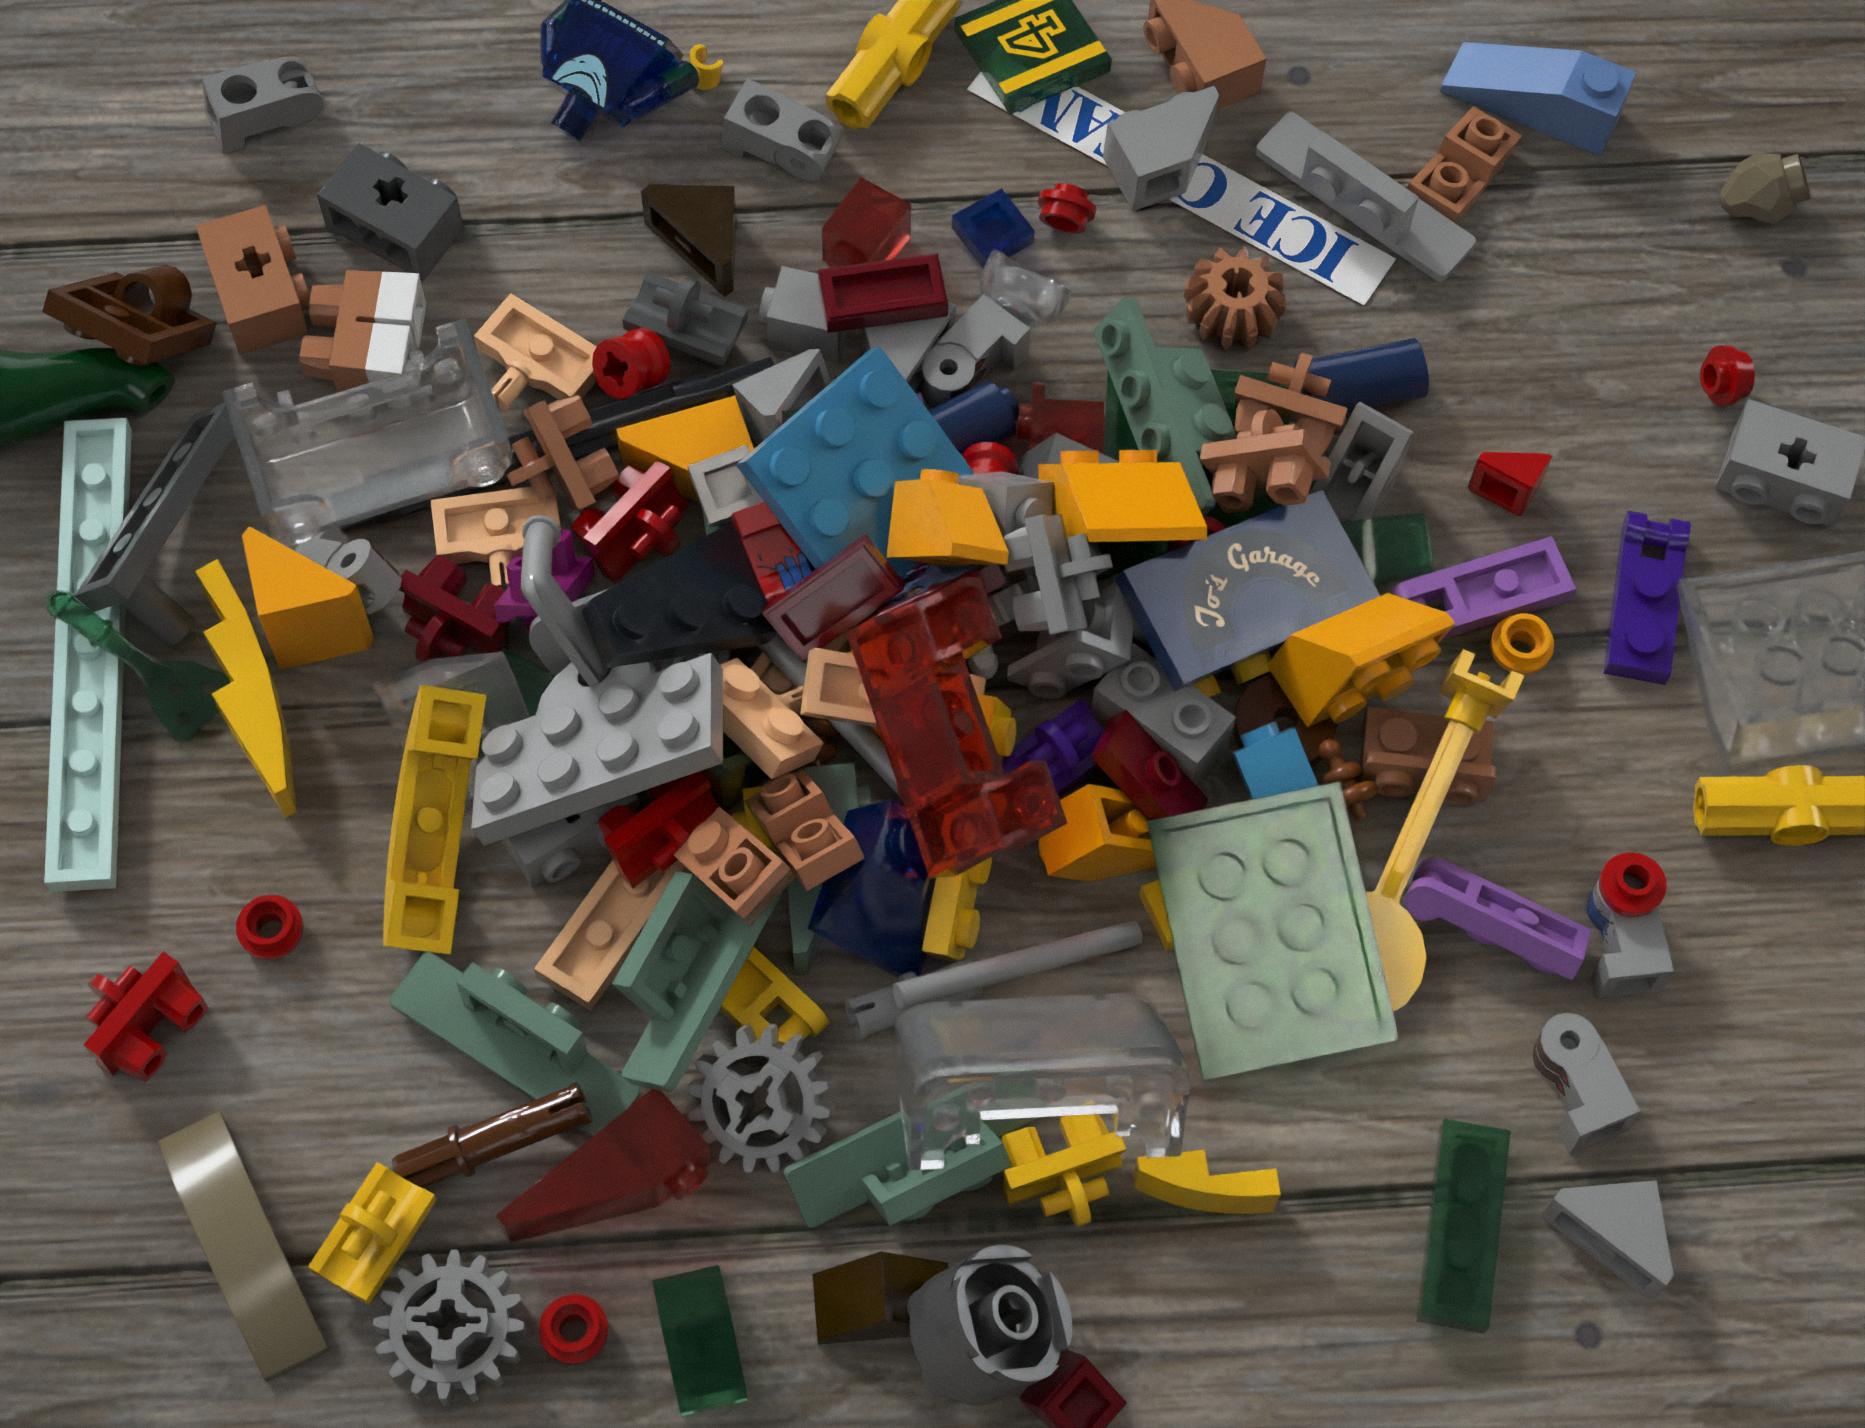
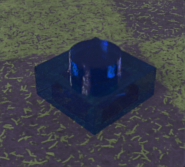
M1002 188L952 215L953 231L984 271L1034 244L1035 230Z

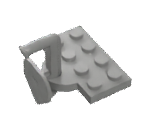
M545 515L532 516L523 525L524 545L520 587L524 597L538 615L530 626V645L548 671L555 675V677L542 694L536 715L509 725L499 726L492 731L481 734L478 759L476 760L471 830L484 846L723 763V669L713 654L708 653L686 662H679L661 671H657L653 666L654 661L604 669L581 612L593 597L604 591L574 602L569 600L551 574L552 550L560 541V527L554 519Z

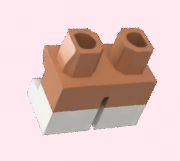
M346 270L343 285H312L309 301L312 325L335 327L334 338L308 335L302 338L299 362L303 375L333 380L338 396L349 395L353 392V389L383 392L385 401L410 404L418 358L416 351L419 352L426 311V301L419 273Z

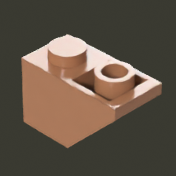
M1150 0L1148 21H1145L1143 26L1145 38L1152 52L1156 55L1161 53L1169 66L1171 81L1177 94L1183 92L1194 93L1215 86L1219 93L1217 109H1220L1261 92L1267 58L1240 14L1194 0Z
M720 806L705 822L693 830L689 839L674 854L691 873L701 880L749 927L795 879L791 868Z

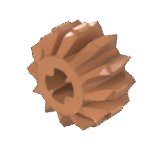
M1220 246L1218 251L1214 253L1213 261L1200 258L1194 267L1193 277H1190L1189 281L1186 282L1184 298L1186 303H1188L1186 308L1188 324L1200 325L1199 334L1201 335L1202 342L1217 335L1221 337L1224 351L1233 344V340L1238 339L1250 350L1256 344L1258 335L1270 339L1271 335L1276 331L1278 320L1284 315L1287 300L1285 299V294L1282 293L1285 283L1283 273L1269 272L1271 263L1269 262L1268 255L1252 261L1249 259L1246 246L1237 253V257H1231Z

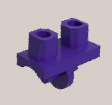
M1080 700L1051 721L1046 720L1034 729V733L1014 746L1009 757L1003 756L998 781L1003 782L1004 789L1026 816L1030 818L1100 769L1091 755L1104 729L1095 720L1086 704Z

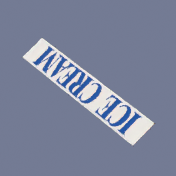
M1000 45L967 90L1107 166L1103 159L1107 123L1114 121L1126 112L1055 74L1005 94L998 83L1039 65L1018 54L1006 52L1004 47ZM1203 154L1186 193L1168 199L1365 306L1396 260L1391 255Z

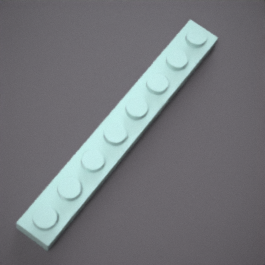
M127 418L64 421L44 883L50 892L116 888L126 609L119 603L92 613L74 595L129 513L132 429Z

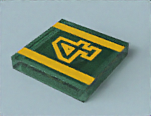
M996 0L955 17V33L1009 114H1013L1111 71L1112 58L1072 0Z

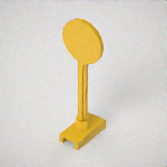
M1464 649L1447 669L1437 692L1452 699L1444 716L1448 725L1373 892L1360 890L1336 894L1315 907L1299 929L1294 951L1298 980L1312 1002L1332 1016L1355 1022L1385 1018L1406 1005L1420 986L1427 959L1423 935L1411 914L1400 905V898L1473 733L1480 734L1487 716L1496 719L1512 703L1523 681V675L1512 671L1499 686L1489 682L1491 677L1485 673L1478 672L1476 676L1468 673L1476 654Z

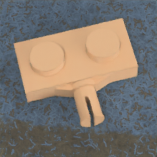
M512 293L509 294L474 335L476 348L501 363L507 370L496 385L487 392L488 399L496 407L499 405L503 411L509 409L510 405L526 386L542 389L558 400L578 395L582 399L597 381L592 367L593 352L597 346Z
M532 486L431 500L437 555H441L455 564L476 561L489 562L491 583L503 589V573H505L506 587H509L507 565L514 557L523 555L524 538L522 530L523 525L529 518L535 515L549 516L556 521L561 530L557 493L539 500Z
M738 658L720 664L723 669V732L771 779L813 762L824 742L798 716L801 712L804 686H798L781 695L774 694L759 679L757 674Z

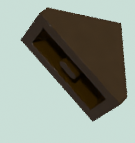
M649 184L641 191L644 223L720 294L726 297L734 291L737 226L735 186Z
M880 1251L812 1274L818 1345L911 1337L910 1317L907 1311L909 1297L930 1278L949 1268L948 1262Z

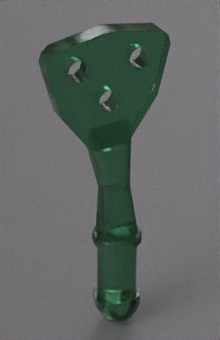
M56 590L48 594L46 608L55 620L60 619L90 640L89 644L91 646H99L123 660L143 681L153 714L176 741L182 743L189 741L215 717L218 707L212 693H204L202 686L207 683L213 684L215 687L214 692L230 684L226 674L196 662L158 660L137 649L113 627L111 620H104L74 599V594L64 590ZM173 685H180L184 691L181 695L175 696L171 694L170 688ZM185 714L191 718V721L187 725H181L178 723L177 718Z

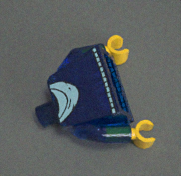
M564 0L540 25L542 77L556 90L566 95L550 124L581 142L596 114L621 127H625L633 119H640L694 88L701 90L715 88L720 83L723 61L718 60L712 65H704L708 48L701 44L694 45L690 50L689 61H681L684 54L668 37L605 3V0Z

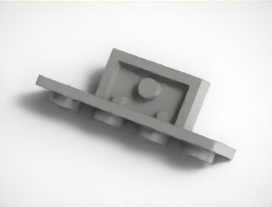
M1287 112L1257 144V157L1437 282L1442 283L1446 281L1475 247L1476 238L1294 112Z

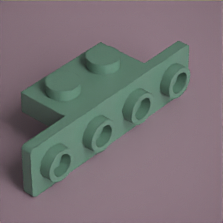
M1124 297L1095 327L1094 335L1138 450H1157V462H1180L1202 515H1206L1214 508L1215 498L1212 495V490L1203 470V463L1199 460L1202 444L1237 439L1232 421L1203 350L1155 347L1137 299Z
M680 871L674 872L612 982L621 993L651 1018L622 1071V1077L630 1084L664 1092H672L676 1088L681 1077L688 1069L689 1063L711 1022L718 1014L721 1004L741 967L749 957L752 947L770 914L779 902L782 893L749 927L694 874Z
M431 952L423 953L390 996L389 1002L391 1007L532 1100L539 1099L569 1087L574 1082H578L587 1100L583 1104L585 1107H589L593 1122L586 1125L582 1124L575 1128L598 1143L606 1144L639 1100L641 1092L639 1086L630 1084L621 1074L588 1054L583 1033L579 1031L582 1027L580 1021L569 1011L555 1003L550 1002L546 1008H543L526 997L527 988L517 978L501 968L495 967L489 973L472 962L463 973Z
M1017 1054L787 1166L784 1169V1175L802 1219L809 1228H815L868 1201L874 1205L889 1226L900 1221L916 1220L930 1212L934 1204L961 1191L967 1192L982 1188L993 1179L995 1174L1011 1167L1012 1165L1004 1144L998 1137L1045 1115L1047 1106L1029 1060L1024 1055Z

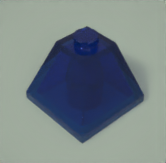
M893 799L848 810L843 825L856 838L865 859L823 882L807 929L899 978V975L910 971L919 976L927 953L922 951L945 834L944 829Z

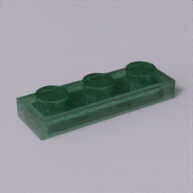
M1444 1119L1440 1125L1416 1322L1483 1334L1489 1328L1511 1130Z

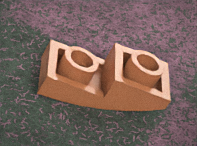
M1473 106L1445 135L1438 153L1409 182L1407 189L1457 224L1502 169L1519 145L1522 135Z
M802 769L794 774H783L769 780L758 794L745 800L750 812L777 853L791 868L794 876L806 891L865 859L854 835L833 814L823 791Z

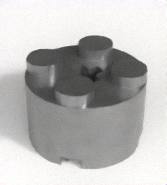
M992 1245L933 1276L909 1297L907 1311L910 1317V1335L914 1352L923 1369L922 1378L925 1386L938 1398L951 1397L961 1403L974 1406L990 1405L1050 1376L1058 1368L1059 1365L1056 1364L1061 1352L1069 1348L1072 1338V1316L1064 1290L1050 1271L1042 1275L1035 1266L1027 1261L1033 1256L1022 1248L1011 1245Z

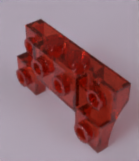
M963 577L952 585L922 600L873 616L846 633L876 720L877 731L883 740L896 778L897 790L903 799L929 878L957 876L1003 850L1022 849L1068 823L1046 761H1029L1006 774L1002 768L965 662L966 659L1002 638L981 578Z

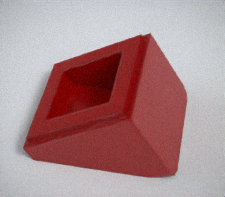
M1482 452L1477 459L1467 488L1516 516H1522L1542 484L1552 456L1543 453Z

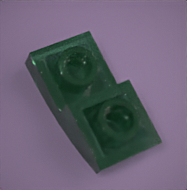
M1425 513L1340 522L1375 586L1406 581L1435 572Z

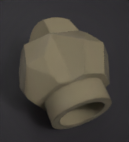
M1755 153L1737 165L1723 186L1719 198L1722 208L1734 217H1752L1761 222L1776 224L1795 211L1797 203L1810 200L1811 193L1799 154L1782 158L1781 154Z

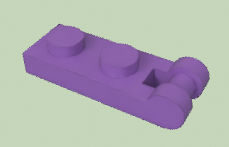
M1550 536L1409 579L1393 587L1389 593L1423 605L1440 598L1446 610L1444 612L1449 613L1455 622V625L1440 641L1442 642L1444 639L1499 623L1504 618L1512 615L1528 614L1570 601L1577 589L1553 537Z
M1428 857L1417 865L1412 880L1413 883L1409 886L1405 898V906L1411 916L1422 921H1431L1440 917L1463 928L1470 937L1480 943L1487 945L1496 944L1524 957L1529 965L1541 972L1557 973L1570 980L1574 979L1584 961L1591 929L1444 859Z

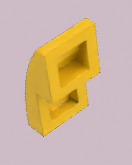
M1205 1149L1137 1157L1132 1175L1135 1189L1159 1200L1200 1211L1224 1214L1273 1213L1281 1196L1277 1168L1209 1176Z

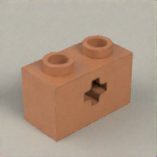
M266 205L196 225L239 355L309 334L302 311L309 309L310 295L302 273L290 276L286 262L296 259V255L286 225L273 227Z

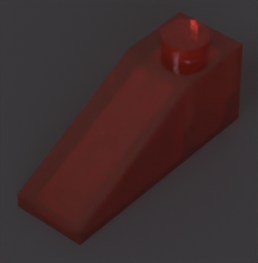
M651 1089L496 1215L502 1233L510 1243L659 1207L672 1196L677 1200H681L696 1190L706 1179L708 1172L705 1168L711 1164L709 1146L662 1091Z

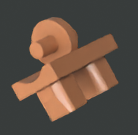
M1301 352L1295 369L1272 362L1268 373V380L1287 385L1289 389L1240 375L1234 392L1235 404H1238L1234 433L1238 435L1239 432L1250 431L1253 417L1257 411L1274 409L1281 418L1295 422L1299 425L1300 429H1305L1310 436L1316 453L1323 457L1331 444L1333 435H1341L1348 408L1302 394L1303 391L1326 397L1331 380L1309 373L1313 356Z
M579 395L558 400L549 405L543 400L522 410L545 455L540 458L538 457L529 437L511 444L522 467L507 474L512 486L529 479L539 500H542L556 493L545 471L552 468L572 510H581L595 503L593 495L603 491L620 477L605 447L575 461L565 439L593 425L591 417Z
M1274 409L1257 411L1251 423V430L1239 432L1237 439L1202 444L1199 459L1213 475L1212 495H1214L1215 501L1227 513L1249 511V508L1253 505L1255 488L1266 487V492L1275 503L1285 506L1306 503L1312 480L1329 478L1331 464L1326 456L1321 457L1316 453L1310 436L1305 429H1300L1298 424L1284 425L1280 415Z

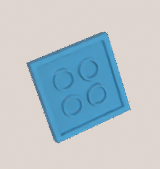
M881 346L867 351L736 464L815 569L865 534H867L886 558L895 481L920 479L921 469L951 471L959 473V476L975 474ZM886 558L901 578L918 564L917 562Z

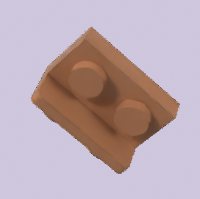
M1367 707L1363 723L1360 760L1362 773L1359 776V783L1368 780L1373 781L1378 787V793L1389 797H1405L1412 793H1418L1448 725L1444 716ZM1485 721L1480 734L1473 733L1443 802L1452 805H1469L1476 801H1486L1496 780V766L1492 765L1494 722Z

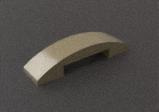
M219 1111L159 1140L158 1144L190 1222L264 1380L268 1382L330 1351L306 1296L295 1278L248 1175L249 1172L221 1112Z

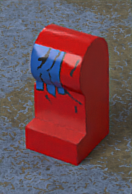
M765 502L732 513L730 520L734 524L767 604L812 573L805 554Z

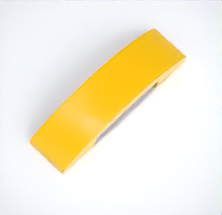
M427 685L419 686L407 734L392 820L385 885L383 946L451 955L460 890L454 889L471 760L478 759L486 702L485 694Z

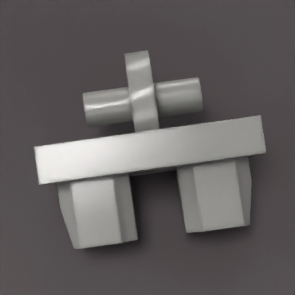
M1041 514L1025 518L1026 527L1003 536L1009 551L1008 563L1004 565L1007 572L1035 567L1040 591L1013 597L1012 606L1017 628L1019 631L1049 630L1050 635L1070 633L1074 630L1088 628L1082 601L1100 597L1095 573L1113 568L1110 554L1091 557L1086 533L1067 537L1062 514L1052 516Z

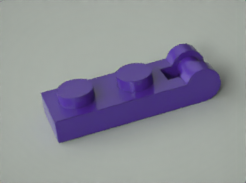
M1627 511L1620 538L1603 674L1666 685L1672 671L1685 553L1690 536L1691 524L1689 521L1671 518L1669 523L1666 524L1647 520L1646 513ZM1642 544L1663 548L1662 560L1641 556Z

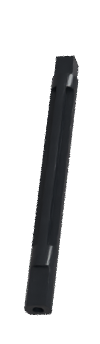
M771 357L710 377H707L703 372L587 410L593 425L566 438L565 441L575 460L604 447L609 449L619 446L616 429L736 396L733 384L774 366V362ZM529 429L364 483L366 489L330 501L340 530L377 519L378 524L430 508L431 500L470 495L509 482L507 474L522 467L511 444L525 437H529L539 458L545 454L533 430Z

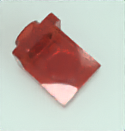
M1033 382L1031 403H1019L1017 440H1029V450H1031L1050 436L1059 433L1093 450H1099L1103 454L1104 402L1045 399V383Z

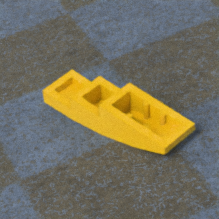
M216 559L195 571L207 600L221 620L220 623L203 633L215 660L230 684L212 693V696L224 722L284 817L287 818L297 812L292 751L279 694L248 614L220 562Z

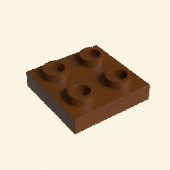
M169 265L137 271L126 276L114 272L49 289L42 310L43 313L63 322V327L68 333L83 339H96L116 349L115 355L121 360L140 366H147L152 362L171 356H179L184 354V352L210 345L217 322L189 309L192 297L190 283L184 273L176 267ZM149 288L151 289L154 295L155 304L152 302L150 298Z

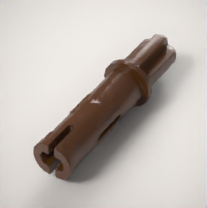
M574 1082L569 1087L471 1126L468 1125L461 1129L457 1125L448 1127V1135L396 1155L392 1159L393 1172L421 1188L461 1172L466 1177L475 1174L476 1166L579 1125L593 1122L589 1107H585L583 1104L587 1102L579 1083Z

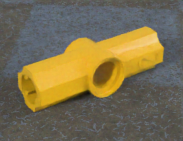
M898 0L887 16L881 13L875 15L869 21L859 39L856 56L826 94V106L836 115L838 121L854 130L861 127L868 129L901 84L907 87L914 84L929 60L933 42L961 7V0Z
M1793 765L1774 769L1761 777H1699L1695 784L1693 803L1695 827L1699 829L1700 836L1770 835V840L1773 843L1782 846L1813 844L1824 840L1829 835H1865V776H1822V772L1816 767Z

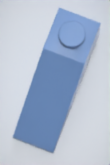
M1463 42L1441 85L1440 92L1602 156L1621 116L1637 72L1581 50Z

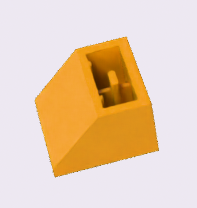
M1386 593L1290 634L1269 661L1267 667L1306 727H1310L1330 717L1334 723H1340L1362 710L1366 706L1367 701L1374 697L1380 696L1383 702H1386L1408 690L1415 683V679L1412 676L1414 671L1425 666L1441 653L1442 650L1438 643L1455 625V622L1447 612Z

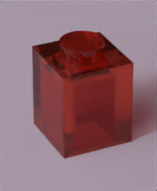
M860 177L822 227V260L827 262L830 268L895 259L911 237V204Z

